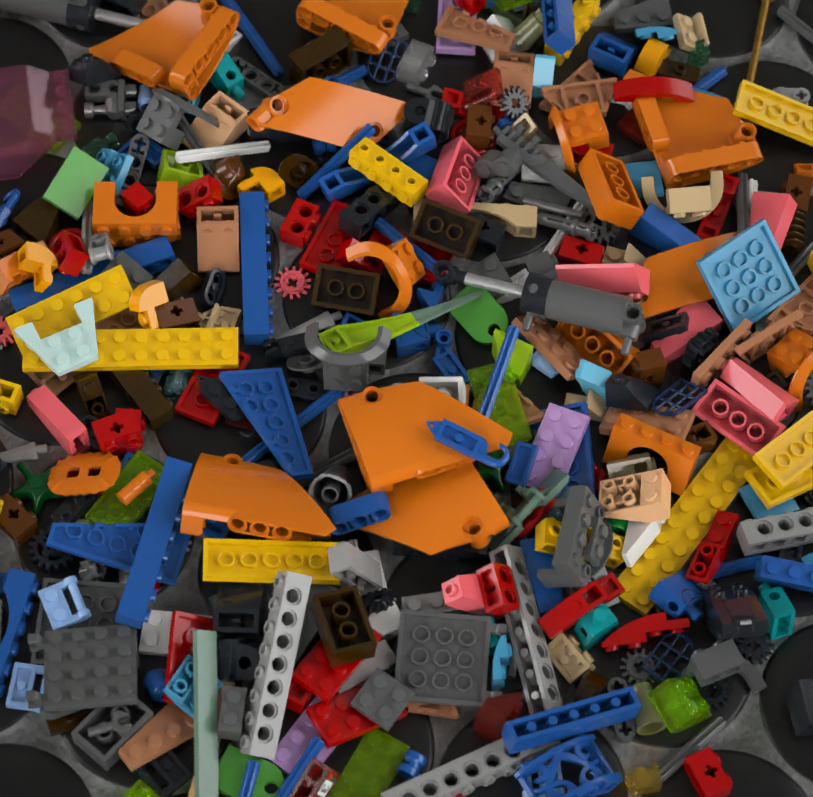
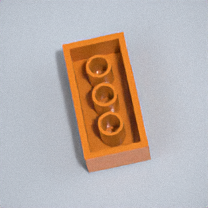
M590 148L577 165L596 216L601 221H608L617 227L631 230L644 214V210L622 160Z

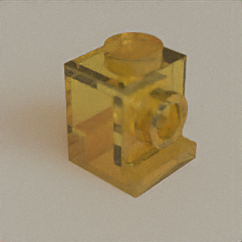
M657 762L652 763L651 768L646 766L637 767L630 772V775L625 776L626 787L628 790L631 789L632 796L660 792L662 781Z

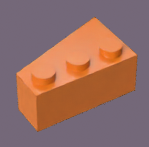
M43 240L37 242V244L43 245L46 248H48ZM17 251L0 259L1 297L7 294L8 290L18 285H23L34 278L33 273L18 270Z

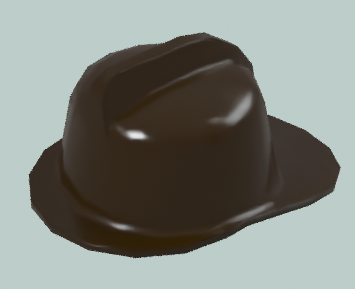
M292 154L281 162L278 173L283 181L300 189L319 170V166L302 154Z

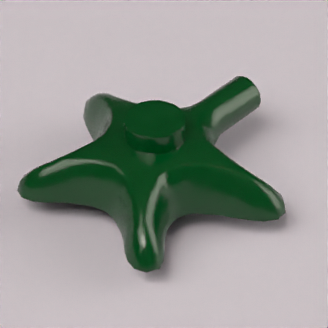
M499 450L486 454L494 459H501ZM511 459L502 467L497 468L490 467L478 460L472 462L483 481L488 480L499 492H506L502 474L508 469Z
M24 461L17 464L16 467L23 474L25 483L17 490L9 493V495L13 498L16 496L18 499H30L32 501V512L36 516L40 513L41 507L47 499L66 497L56 495L47 485L51 468L56 465H52L40 474H35L27 467Z

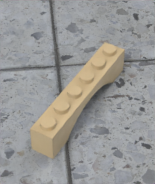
M421 198L414 205L413 223L415 221L423 198ZM473 202L471 212L479 213L485 218L501 222L507 226L506 231L514 237L535 238L538 206Z

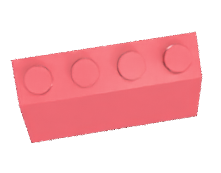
M462 135L443 146L425 195L429 200L468 214L471 211L482 179L477 176L474 165L481 156Z
M635 263L556 265L555 268L558 279L629 296L633 299H641V296L649 295L650 270Z
M716 378L708 387V393L700 398L692 408L698 419L701 421L708 420L714 430L752 456L786 431L787 427L781 422H774L746 398Z

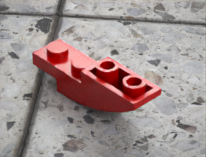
M717 510L705 540H701L685 576L686 579L708 584L712 580L733 543L732 536L739 522V514Z
M613 572L598 581L597 579L592 581L586 587L581 588L542 616L537 623L551 640L576 625L581 617L599 605L606 604L623 594L625 589Z
M665 612L640 617L622 625L607 635L599 643V648L605 647L606 652L619 650V645H628V649L641 647L642 642H647L646 633L649 634V637L662 635L663 630H671V634L684 632V628L690 627L689 618L667 621Z

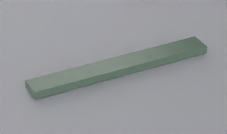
M194 630L195 797H219L217 631Z

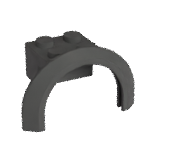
M160 87L151 90L154 95L136 130L177 151L186 134L176 128L185 110L219 128V123L216 117Z
M319 322L306 326L304 338L306 348L314 357L323 361L324 390L363 392L368 386L369 362L378 359L386 352L390 345L392 331L384 326H379L377 337L369 347L354 353H339L326 348L319 341Z
M724 639L719 640L708 649L700 648L692 653L688 666L678 678L675 693L677 705L685 721L695 720L698 716L689 696V685L694 676L700 687H704L738 672L748 683L753 695L767 687L756 667L742 657L733 639L727 641Z

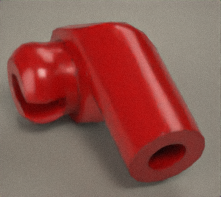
M593 463L596 495H599L600 481L607 480V475L599 465Z

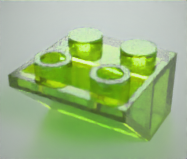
M690 677L667 679L648 693L670 733L682 732L712 716L708 703L700 696L696 683Z

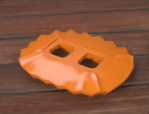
M98 451L96 453H78L75 456L67 455L65 459L58 460L56 466L51 468L47 485L56 495L78 496L97 494L114 486L120 474L121 462L117 456L108 452L105 454H101ZM101 469L99 475L88 476L89 470ZM79 471L77 477L67 478L68 472Z

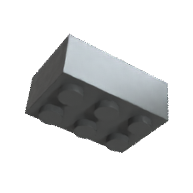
M139 699L138 704L95 708L71 732L73 742L108 771L121 758L118 755L119 749L154 717V713ZM124 711L128 713L129 718L118 723L119 725L131 723L132 729L126 735L119 736L117 732L109 731L89 737L87 728L110 722L113 718V712Z

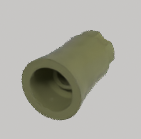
M542 7L533 11L523 22L510 30V32L516 34L515 43L525 51H529L544 32Z
M639 682L632 685L642 705L635 718L637 734L652 735L664 730L668 723L661 712L651 684L649 682Z

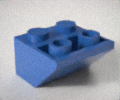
M603 32L597 34L590 45L588 59L592 60L593 65L623 78L639 52L640 47Z

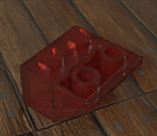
M515 692L487 698L475 716L473 733L489 743L502 739L501 733L505 723L522 716L523 712L521 710L524 706V703H522L523 694Z

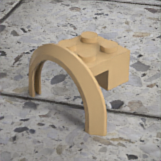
M723 170L709 172L710 185L667 189L666 208L659 202L656 196L653 176L641 177L644 200L647 205L652 202L679 223L700 220L710 214L721 200L724 188Z

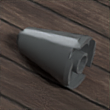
M333 465L315 477L309 486L308 494L325 514L330 507L352 500L353 492L350 473L343 465Z

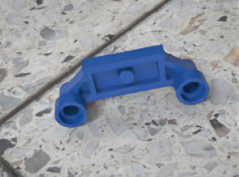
M447 329L439 330L435 336L437 347L436 355L432 358V364L442 377L463 376L464 383L470 385L469 395L475 399L484 397L488 385L487 380L482 376L471 378L450 350L452 333Z

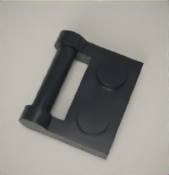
M171 750L132 771L135 775H139L157 797H171L172 794L193 778V774ZM149 764L168 784L165 789L145 769Z

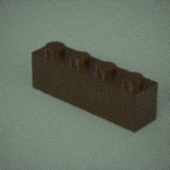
M147 370L106 371L133 407L142 410L143 418H146V423L152 431L174 418L173 409L175 407L168 397L165 399L162 395V389L158 383H153L150 380V374Z

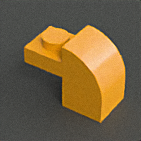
M651 37L643 47L634 69L648 76L656 75L663 59L669 57L672 49L668 48V44Z
M267 167L251 169V178L244 179L237 185L238 197L239 192L264 191V199H268L269 203L286 194L285 182L277 172Z
M26 241L17 251L18 270L33 273L34 291L42 293L52 284V273L58 267V262L54 254L45 246Z
M151 280L136 287L130 296L129 309L139 313L138 321L142 328L153 330L159 327L154 307L169 302L164 282Z

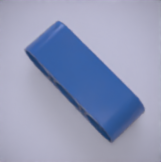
M378 491L332 506L327 509L326 515L336 527V530L331 534L342 535L388 519L391 516V510L387 494Z

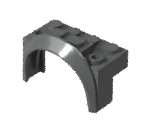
M587 485L570 486L568 498H557L554 503V507L559 508L563 513L552 565L555 569H538L537 577L546 588L586 587L587 581L604 567L613 548V532L610 524L604 518V507ZM590 525H591V526H592L591 537H590V540H589V542H588V544H587V546H586V543H587L586 533H587L588 527H590ZM583 557L588 561L589 564L585 563Z

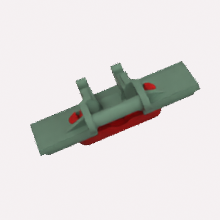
M555 468L537 488L532 486L527 489L518 485L515 490L524 500L515 509L504 502L499 505L511 526L495 536L492 535L488 548L493 551L505 544H510L513 540L520 541L554 506L555 496L568 483L570 476Z

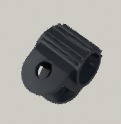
M420 97L411 99L404 106V132L426 121L435 135L436 144H442L449 139L455 110L449 103L440 99L431 100ZM417 108L423 109L422 112H414Z
M246 635L217 637V678L234 683L255 679L254 672L260 659L259 648L263 642L256 639H248Z

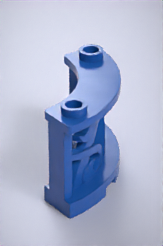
M584 733L550 749L531 762L530 760L523 762L519 765V770L514 774V777L518 779L528 797H539L538 795L545 793L546 797H595L610 792L624 780L620 772L613 771L593 741L596 739L594 734L585 735ZM561 761L572 762L584 767L579 775V787L567 780L555 781L556 771ZM590 771L588 776L593 780L586 779L585 774ZM538 772L541 774V777L535 779L534 783L543 784L546 782V784L534 790L527 778L533 773ZM559 787H564V788H566L567 791H568V793H566V794H561V793H560V789H561V788H559Z

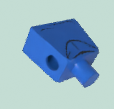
M392 313V316H396V315H400V314H404V313ZM428 322L395 337L397 358L430 349V338L435 337L436 333L441 330L440 324L428 325Z
M683 570L659 581L648 597L672 618L679 619L687 615L695 623L704 615L697 606L702 600L703 595L691 580L686 579V573Z

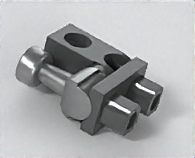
M118 79V81L108 80L89 87L85 86V118H94L95 114L107 115L111 120L121 119V121L127 120V115H132L138 110L136 101H127V98L138 97L137 85L126 84L125 79ZM104 102H105V105H97V106H94V105H96V103H104Z

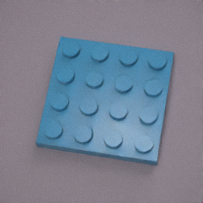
M765 219L758 220L695 262L731 333L745 318L753 324L800 292Z

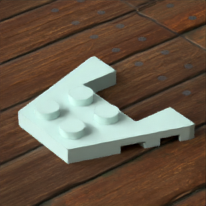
M92 298L74 304V309L81 321L80 324L40 339L33 323L30 322L15 328V335L22 339L31 351H34L58 376L98 361Z

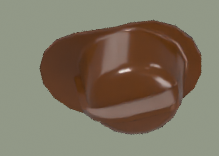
M239 155L217 158L214 163L213 178L220 181L222 197L226 200H234L238 197L237 185L245 177L246 170L240 161Z

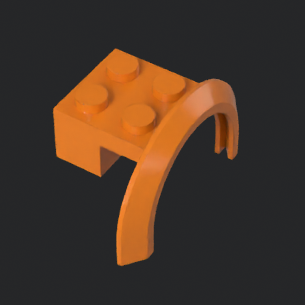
M597 101L558 111L556 106H552L548 115L549 129L552 130L553 126L556 129L563 154L565 173L577 182L571 148L587 144L589 149L592 148L594 150L609 147V132Z
M407 238L400 239L388 246L377 242L363 241L346 248L348 262L362 256H373L381 259L399 289L398 298L395 303L378 312L379 317L386 318L391 317L392 313H403L410 304L412 286L426 274L422 262L417 258L414 248Z
M793 328L766 353L770 371L777 369L785 379L792 373H795L788 393L800 401L792 413L804 409L803 389L813 369V337L797 328Z

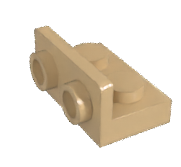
M698 12L692 18L680 13L672 16L674 27L678 32L676 35L680 49L697 55L710 44L701 13Z
M562 632L547 647L553 664L566 680L573 685L587 670L593 671L596 667L592 663L594 661L593 657L586 650L583 652L578 646L580 644L579 640L572 633L569 635Z

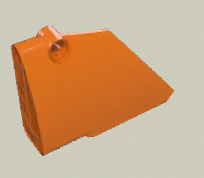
M175 0L157 14L135 27L90 47L89 53L102 58L122 75L152 88L159 86L193 101L205 87L224 56L238 26L240 14L225 6L218 5L216 0H201L200 3Z
M302 0L296 9V22L300 27L318 36L323 35L327 30L338 27L351 41V49L379 55L388 41L395 37L396 28L409 0Z
M630 69L623 77V80L646 77L647 75ZM693 91V103L673 102V98L635 97L634 102H631L646 146L654 154L666 189L683 188L710 181V171L723 170V173L729 175L756 165L763 160L758 142L755 140L756 127L752 123L743 122L740 117L732 114L734 107L728 98Z
M420 381L382 388L369 386L363 392L337 400L369 494L378 491L388 493L393 491V484L413 477L423 479L467 465L476 460L435 441L433 434L426 425L427 421H443L446 419L483 437L488 444L487 453L501 449L499 444L508 447L513 434L464 403ZM369 396H374L377 398V400L375 402H369L366 398Z
M205 453L200 454L195 465L183 503L180 533L200 537L203 534V528L206 527L207 519L226 522L228 528L236 533L280 541L289 540L293 531L325 537L336 530V527L313 498L283 470L242 461L241 457L236 454H227L222 457Z
M468 463L467 465L423 479L413 477L393 484V491L386 493L391 516L384 521L360 528L359 530L391 539L428 555H433L470 543L475 549H482L488 545L491 534L495 536L510 527L511 524L474 465ZM368 489L353 497L352 500L369 494Z

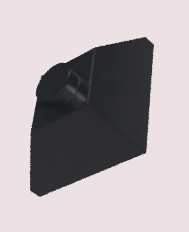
M91 53L83 54L81 58L74 59L65 74V79L87 87L121 77V73L102 58L93 56Z
M622 373L612 374L605 383L607 407L647 412L652 406L654 398L661 393L660 389L637 378L625 376Z

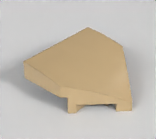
M218 303L214 304L212 309L202 314L198 312L201 319L199 322L200 328L238 327L243 316L241 309L225 306L219 307Z

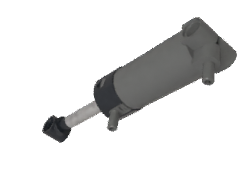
M0 0V13L4 10L89 33L94 32L99 21L127 28H133L145 21L144 19L102 9V0Z
M447 260L437 261L432 268L433 275L441 286L447 287L460 283L521 298L520 313L526 314L522 330L526 332L530 331L534 317L564 322L620 336V339L624 340L620 353L627 356L629 355L632 342H637L639 334L646 329L642 307L634 303L633 298L557 280L554 277L532 272L528 274L523 286L460 271L459 267L452 266ZM442 271H449L446 276H440Z

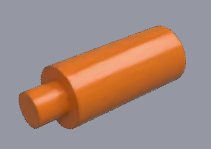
M150 469L146 473L142 471L116 493L119 501L125 506L131 503L153 484L152 479L157 475L156 472Z

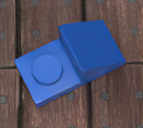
M433 281L431 291L417 288V300L423 309L441 304L447 287Z

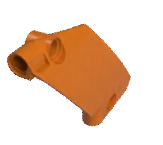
M308 77L275 96L265 98L261 105L246 117V121L253 130L258 132L263 131L265 128L275 129L343 147L369 123L376 131L369 139L376 144L404 118V106L407 102L348 85ZM273 101L275 102V105H276L275 110H274L273 107H272V102H273Z
M738 232L707 238L646 258L642 267L650 270L649 295L641 296V299H633L634 303L642 307L644 318L714 299L695 262L703 258L706 253L718 248L736 236Z

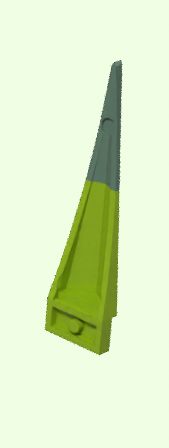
M476 291L438 305L396 316L337 325L319 333V339L326 348L339 353L358 352L366 349L375 341L379 326H384L392 331L391 339L482 296V292Z

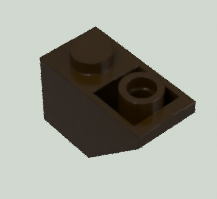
M87 371L73 376L87 415H93L98 419L110 415L96 372Z
M587 670L581 679L572 703L602 695L609 678Z

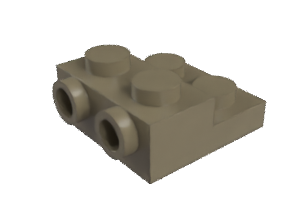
M649 452L629 455L626 459L606 462L609 479L657 469L655 457H650Z

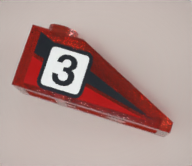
M313 757L288 797H327L342 774Z

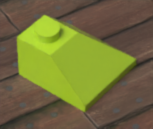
M163 148L156 178L157 181H178V189L204 176L201 161L177 163L175 159L176 151Z
M496 328L493 333L492 355L495 363L506 335L505 332ZM518 338L503 379L509 384H515L520 387L531 368L534 346Z

